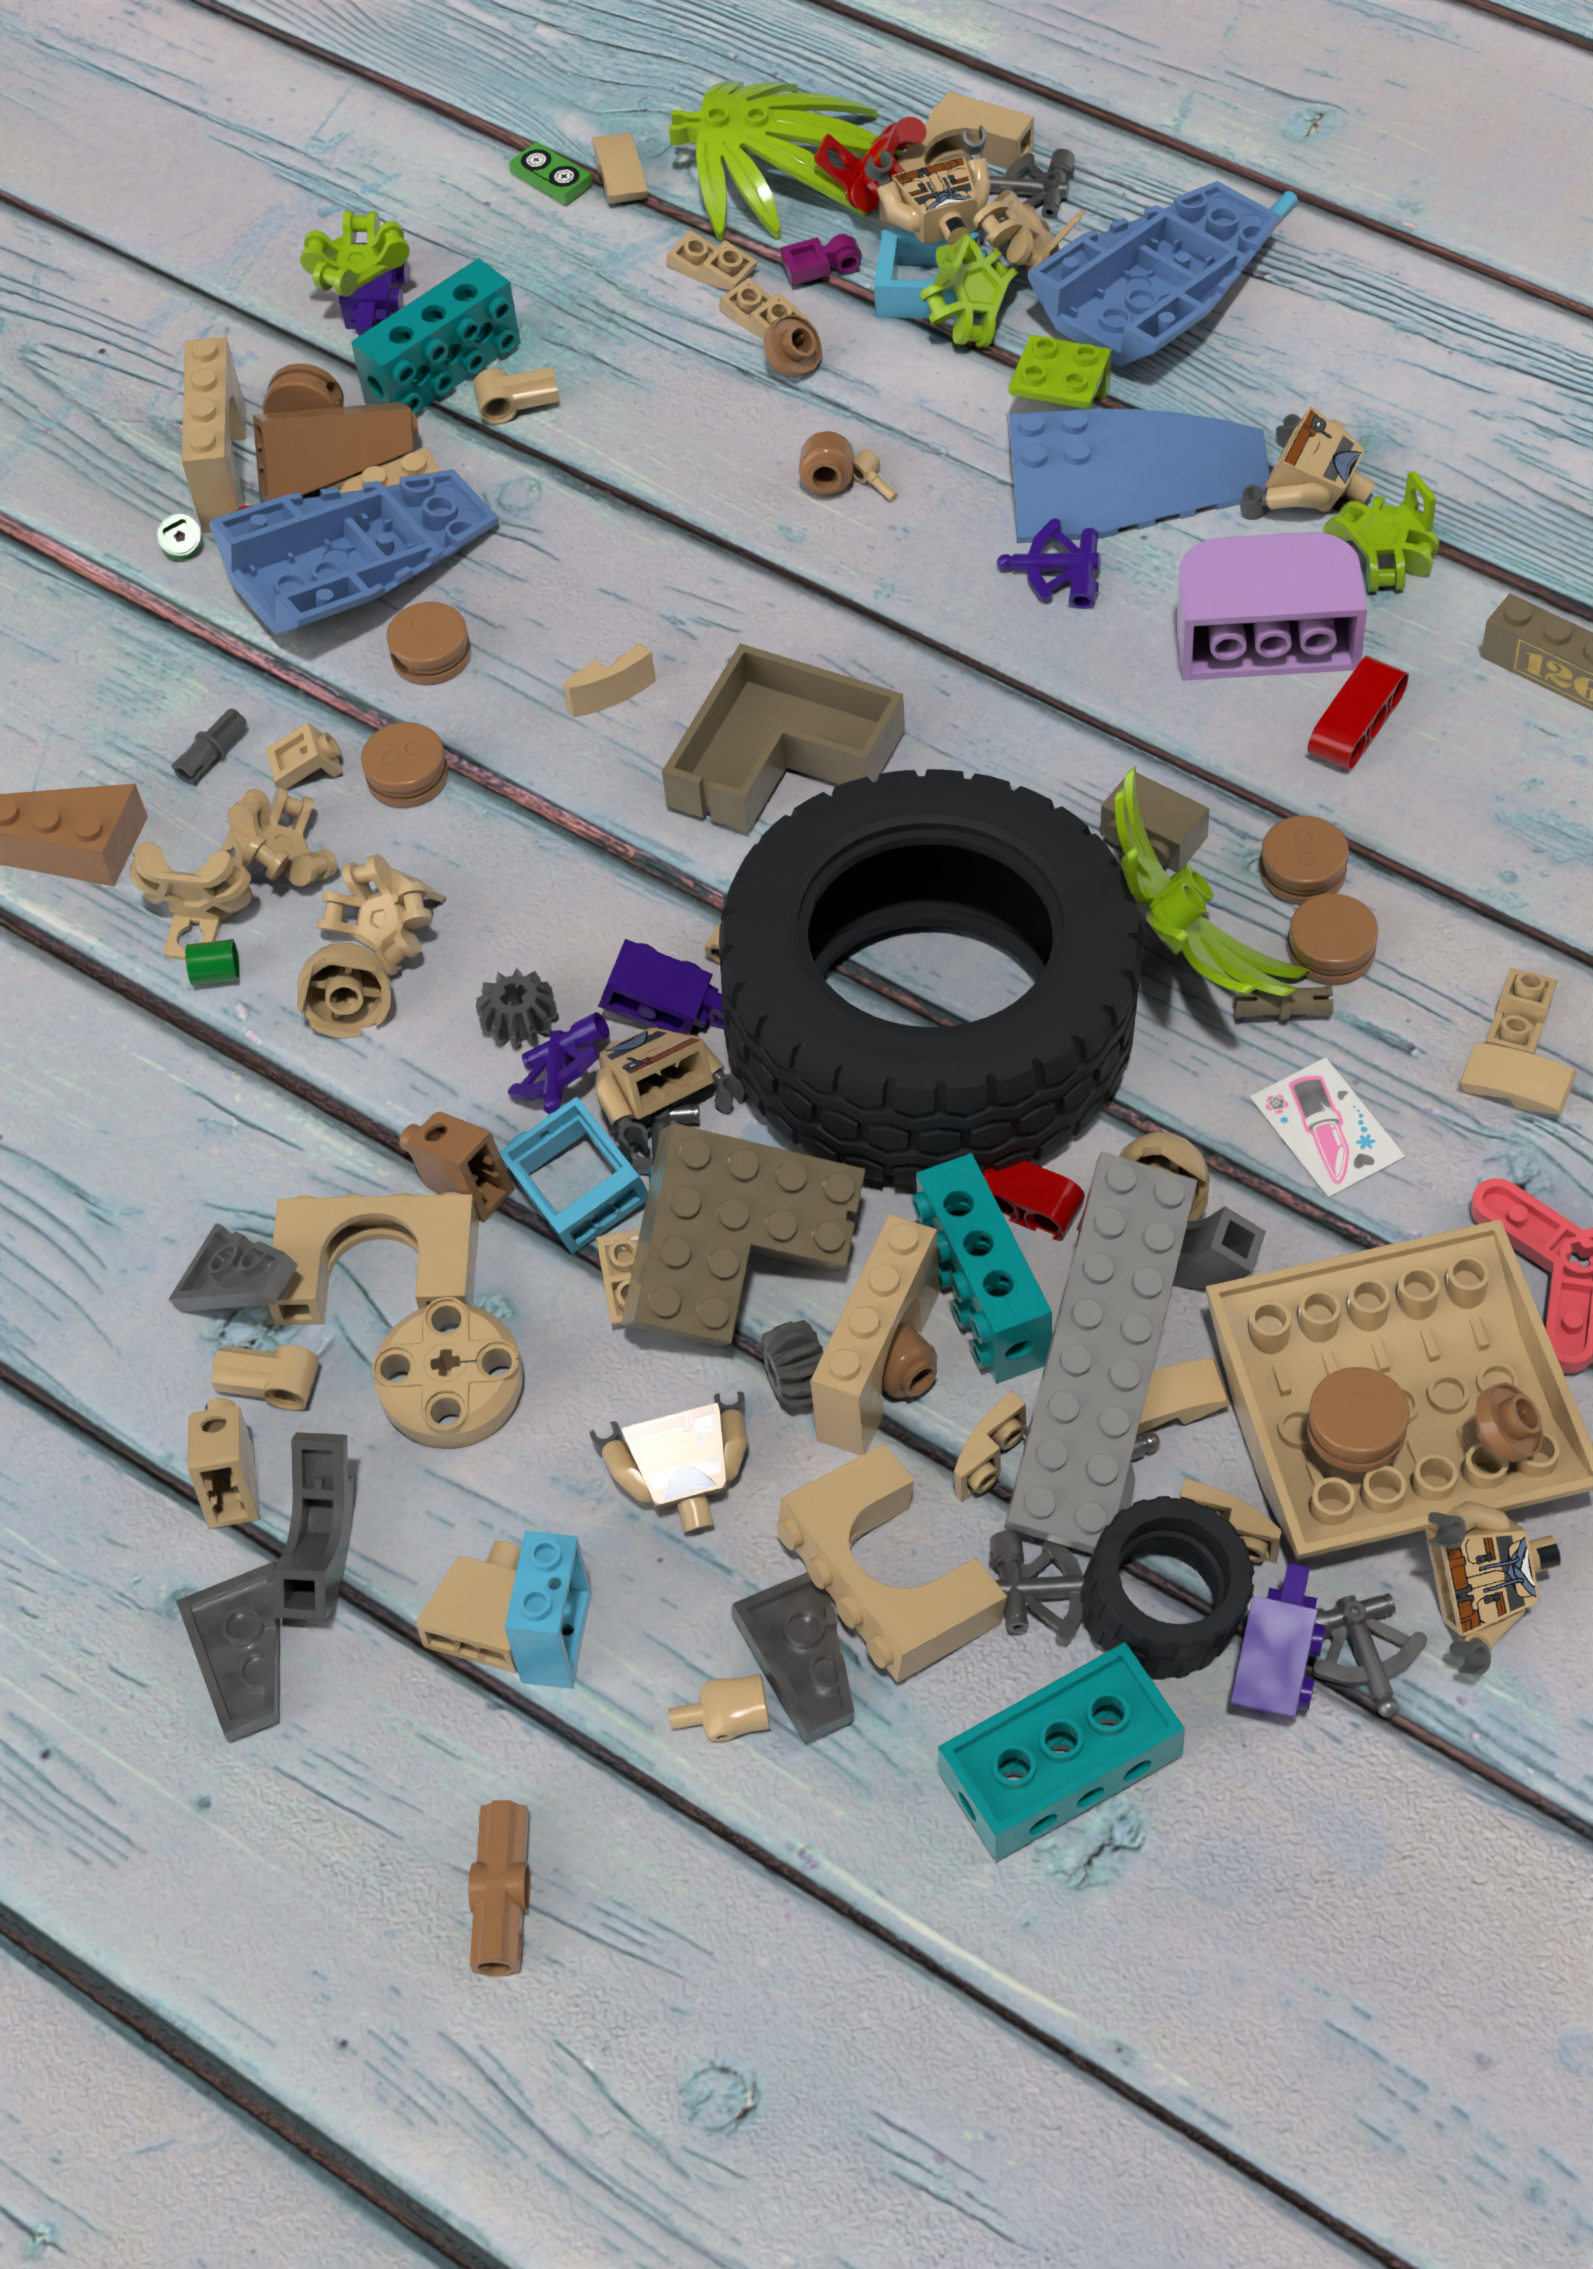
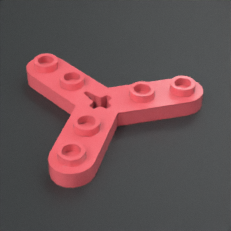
M1493 1178L1483 1181L1473 1192L1471 1213L1474 1220L1478 1224L1501 1219L1512 1247L1551 1273L1545 1329L1564 1373H1577L1585 1370L1593 1360V1227L1586 1230L1581 1229L1505 1179ZM1577 1252L1581 1258L1590 1257L1588 1266L1582 1267L1578 1261L1570 1263L1572 1253Z

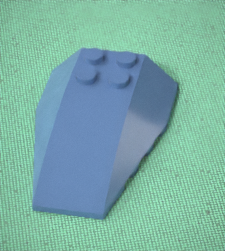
M1215 181L1175 197L1173 205L1162 208L1155 205L1145 209L1143 217L1128 222L1123 218L1110 223V230L1099 235L1094 230L1082 234L1028 271V280L1058 332L1077 343L1112 349L1111 363L1121 367L1156 353L1206 317L1280 223L1281 215L1221 182Z
M1081 409L1007 414L1009 447L1012 451L1017 543H1032L1033 538L1054 518L1060 520L1061 532L1070 540H1081L1082 530L1086 528L1096 529L1099 532L1098 539L1118 535L1119 528L1135 524L1138 530L1155 526V519L1177 514L1179 519L1196 516V509L1214 505L1216 510L1240 505L1244 501L1243 491L1248 485H1258L1263 490V493H1266L1268 490L1265 484L1270 475L1264 431L1261 428L1216 418L1141 409Z
M454 469L399 477V484L383 486L379 481L362 483V490L340 493L338 487L320 489V496L302 499L300 493L287 494L210 520V528L232 586L275 635L371 602L428 571L462 550L498 524V516Z

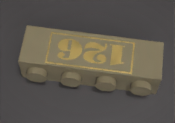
M1509 593L1486 621L1481 658L1593 711V632Z

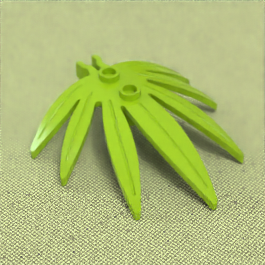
M720 82L711 86L706 91L702 100V110L691 113L683 110L671 111L672 125H669L671 146L685 145L687 143L696 144V162L700 189L707 214L719 242L724 240L727 219V190L722 161L725 163L739 192L755 215L775 239L781 237L780 221L771 191L756 164L742 149L748 154L760 157L864 217L867 216L868 212L856 209L849 204L845 196V189L814 161L815 154L788 141L819 146L823 137L830 134L849 152L865 155L871 147L870 143L875 137L878 138L879 136L846 121L805 111L849 112L877 118L876 109L836 96L798 93L797 84L763 82L744 87L743 82ZM785 91L793 92V93L776 94V93L785 92ZM896 150L895 154L898 157L900 154H904V152Z
M1135 765L1125 774L1124 788L1115 796V818L1119 841L1124 852V856L1121 859L1122 869L1129 889L1136 901L1140 904H1147L1150 907V910L1145 915L1146 921L1175 955L1182 951L1192 967L1209 980L1240 994L1248 995L1254 989H1258L1274 995L1289 996L1298 988L1280 982L1266 974L1286 978H1300L1310 969L1292 965L1262 954L1232 938L1204 918L1202 915L1207 910L1205 904L1214 898V894L1204 877L1194 870L1189 863L1170 878L1167 876L1154 853L1144 828L1137 798ZM1228 975H1230L1231 977L1235 978L1236 980H1238V981H1240V982H1237V981L1233 980V979L1230 978Z

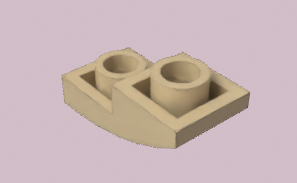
M631 133L592 137L591 142L598 174L602 176L607 203L646 199L647 186Z
M692 230L667 253L666 265L701 283L727 290H732L753 271L758 262L726 240L717 247Z
M750 277L720 298L719 309L737 324L764 339L768 326L782 316L792 314L799 315L806 320L808 319L782 294L777 293L771 297Z
M639 643L626 654L619 656L608 668L595 659L582 670L573 673L563 683L568 713L573 717H579L602 711L633 697L656 682L652 652Z
M1511 968L1501 992L1497 1011L1485 1043L1535 1054L1558 980L1544 977L1534 972Z
M1475 1042L1460 1080V1085L1465 1093L1510 1099L1515 1108L1519 1110L1562 1115L1577 1073L1574 1068L1535 1054L1508 1047Z
M640 1229L596 1237L612 1327L621 1325Z
M1211 1357L1153 1370L1137 1435L1177 1417L1185 1425L1231 1405L1216 1361Z
M1013 1391L1001 1399L980 1421L958 1458L954 1470L955 1496L961 1502L975 1492L981 1494L993 1486L1001 1473L1000 1448L1003 1450L1011 1448L1024 1434L1023 1431L1026 1428V1404Z
M1185 1478L1180 1499L1184 1497L1192 1499L1200 1505H1207L1216 1510V1513L1223 1519H1228L1236 1528L1235 1531L1240 1538L1244 1539L1249 1549V1558L1254 1563L1262 1561L1277 1563L1282 1533L1279 1527L1241 1499L1207 1484Z

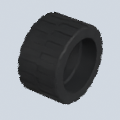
M1157 1496L1156 1499L1151 1500L1143 1499L1133 1503L1130 1508L1122 1509L1117 1513L1110 1525H1106L1098 1539L1083 1578L1085 1580L1081 1587L1080 1601L1083 1602V1618L1085 1624H1088L1092 1632L1091 1636L1097 1645H1100L1108 1652L1126 1642L1146 1673L1157 1678L1189 1675L1194 1670H1201L1207 1667L1216 1656L1219 1657L1227 1648L1243 1619L1254 1591V1584H1252L1254 1567L1253 1561L1250 1560L1248 1555L1249 1549L1244 1539L1240 1538L1235 1531L1236 1528L1229 1520L1223 1519L1216 1513V1510L1207 1505H1200L1194 1502V1500L1184 1497L1179 1499L1170 1498L1169 1496ZM1149 1551L1167 1552L1185 1559L1199 1570L1210 1587L1214 1601V1608L1211 1614L1202 1620L1187 1624L1166 1623L1148 1616L1132 1603L1122 1587L1118 1572L1122 1561L1135 1554Z

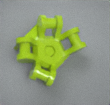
M344 211L342 221L343 235L332 241L321 231H310L305 236V249H303L300 256V263L303 269L313 275V282L316 287L323 290H329L333 287L338 295L349 297L357 289L389 270L404 264L410 255V248L404 239L403 229L398 222L388 221L380 226L377 211H368L367 216L355 215L354 211ZM357 232H367V244H355Z
M964 234L953 245L947 244L937 248L935 255L937 265L940 268L934 284L923 289L919 295L922 302H928L932 312L928 317L932 325L942 323L958 315L952 332L955 344L965 345L967 341H972L978 347L987 348L994 337L996 315L1008 284L1018 272L1014 267L1009 270L998 258L1002 253L997 248L984 259L978 244L967 234ZM954 289L959 301L946 305L943 294ZM973 312L982 313L978 325H973Z
M1412 471L1407 475L1404 501L1400 502L1399 507L1385 504L1386 498L1378 495L1375 496L1371 508L1358 501H1350L1341 508L1339 516L1330 518L1323 527L1324 533L1334 535L1345 542L1353 540L1366 559V585L1368 592H1377L1381 586H1393L1394 590H1404L1405 568L1412 575L1426 576L1430 573L1433 566L1432 557L1436 555L1440 545L1439 538L1432 531L1436 497L1416 471ZM1416 490L1420 493L1424 502V511L1422 512L1419 510ZM1392 554V568L1379 569L1377 555Z

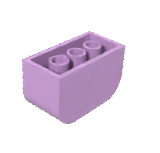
M1320 532L1222 537L1209 539L1193 546L1184 555L1179 569L1177 640L1182 680L1355 670L1362 659L1367 616L1360 561L1355 550L1344 540L1334 535Z

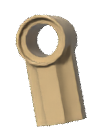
M553 366L508 375L505 371L497 368L487 369L480 372L473 383L481 417L484 421L493 425L510 421L515 416L517 410L560 402Z
M282 1345L275 1352L223 1346L221 1350L216 1351L213 1360L211 1383L215 1391L263 1397L266 1402L279 1409L299 1411L303 1410L307 1405L318 1369L319 1358L312 1351L296 1345Z

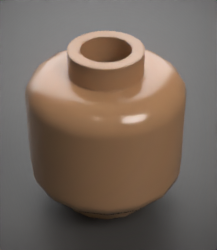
M830 431L815 433L806 440L801 448L798 471L801 481L809 490L816 494L832 495L839 493L847 487L852 480L855 458L850 442L844 436Z
M900 1322L897 1326L887 1354L882 1377V1390L894 1398L916 1397L930 1387L937 1375V1353L935 1348L912 1326L904 1322Z

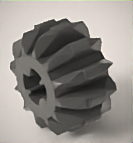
M516 967L512 976L505 977L500 972H497L496 983H483L482 996L477 997L476 1002L477 1014L480 1016L479 1023L485 1035H492L493 1040L498 1046L510 1040L511 1045L517 1050L520 1042L528 1040L536 1045L537 1033L550 1034L551 1021L556 1019L557 1014L556 1002L553 1000L554 995L548 982H541L536 971L523 977L522 972Z
M805 1320L794 1323L790 1321L778 1325L773 1330L764 1333L761 1339V1353L765 1362L764 1367L767 1370L769 1382L772 1383L775 1396L779 1398L780 1403L787 1409L797 1406L801 1408L813 1404L810 1380L823 1355V1346L818 1341L817 1333Z

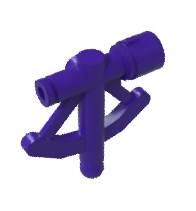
M1054 518L1033 538L1028 554H1013V556L1002 554L998 557L997 566L1002 571H1009L1011 569L1013 571H1028L1029 583L1042 602H1050L1053 598L1052 591L1071 581L1069 603L1073 607L1088 609L1095 604L1096 592H1099V582H1096L1094 570H1100L1101 555L1097 553L1099 532L1096 529L1086 528L1082 530L1079 549L1061 532L1060 520ZM1055 539L1069 553L1044 552L1046 546ZM1041 571H1065L1048 583H1046Z
M594 1012L576 1021L567 1032L562 1030L553 1031L550 1034L549 1041L523 1053L522 1061L525 1067L532 1071L522 1083H515L508 1089V1094L513 1100L533 1101L543 1097V1110L547 1114L557 1111L562 1105L563 1088L578 1079L600 1056V1053L593 1045L607 1039L610 1035L608 1025L603 1016L598 1012ZM546 1068L545 1080L533 1083Z

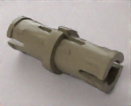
M1331 986L1298 988L1289 996L1274 995L1258 989H1254L1248 995L1234 992L1233 1006L1237 1005V1008H1234L1235 1019H1240L1241 1017H1277L1278 1021H1289L1290 1016L1331 1017L1334 1002L1333 999H1329V996H1333V990Z

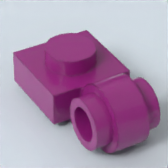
M846 234L834 236L827 245L823 246L819 237L780 247L781 260L792 285L831 275L830 265L836 271L843 274L852 273L858 269L862 259V253L857 241Z

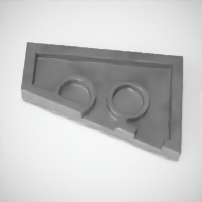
M215 1223L168 1300L180 1311L274 1305L286 1293L289 1286L288 1281L298 1264L279 1249L260 1241L256 1243L251 1242L243 1234L236 1231L230 1233L224 1226Z
M275 1561L176 1600L227 1742L278 1722L279 1618H274L273 1568L276 1565Z
M808 1572L732 1603V1617L805 1743L853 1722L854 1707L844 1655L841 1654L836 1630L837 1619L835 1609L831 1604L830 1594L825 1588L819 1589L811 1580Z

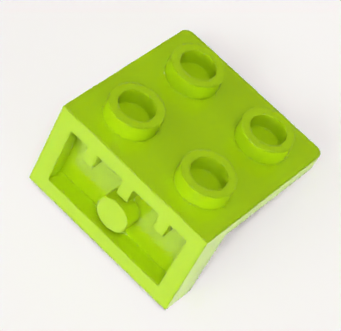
M1030 334L1010 381L1009 395L1089 409L1094 397L1106 399L1109 392L1112 349Z

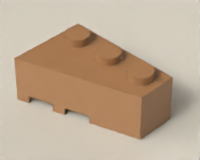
M136 784L0 794V865L115 886L148 818Z

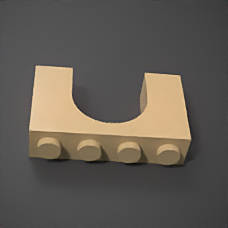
M948 91L940 104L935 105L930 112L929 119L925 123V139L919 144L912 145L904 154H900L896 160L905 171H910L964 156L965 159H970V155L961 147L962 133L964 128H966L968 140L977 143L980 141L979 127L981 125L987 133L985 146L981 151L982 158H986L989 164L1008 169L1022 156L1031 153L1034 148V116ZM879 199L880 221L892 224L888 220L882 202Z
M227 337L185 341L182 465L202 533H212L210 520L235 512L239 507L245 505V497L238 476L231 441L246 439V407Z
M445 1192L440 1195L414 1196L408 1193H397L392 1196L373 1197L349 1194L343 1197L331 1198L301 1195L295 1198L277 1199L272 1247L285 1252L298 1266L288 1281L289 1286L286 1293L274 1305H268L275 1325L325 1324L328 1284L334 1265L352 1247L376 1239H389L404 1243L419 1255L415 1298L419 1309L427 1307L431 1302L441 1297H454L464 1304L473 1305L479 1218L473 1194Z
M891 1214L888 1215L810 1380L818 1442L859 1456L867 1453L884 1416L882 1377L887 1354L897 1326L900 1322H904L912 1326L917 1332L922 1333L940 1293L937 1229Z
M884 1443L782 1497L776 1527L783 1544L789 1550L795 1549L806 1563L807 1572L813 1583L819 1589L825 1588L836 1602V1608L842 1621L851 1629L855 1627L866 1641L868 1652L874 1663L882 1669L886 1667L898 1683L1000 1625L1007 1595L976 1557L928 1584L913 1588H898L885 1585L868 1576L858 1566L850 1550L852 1544L864 1533L903 1513L910 1507L914 1479Z

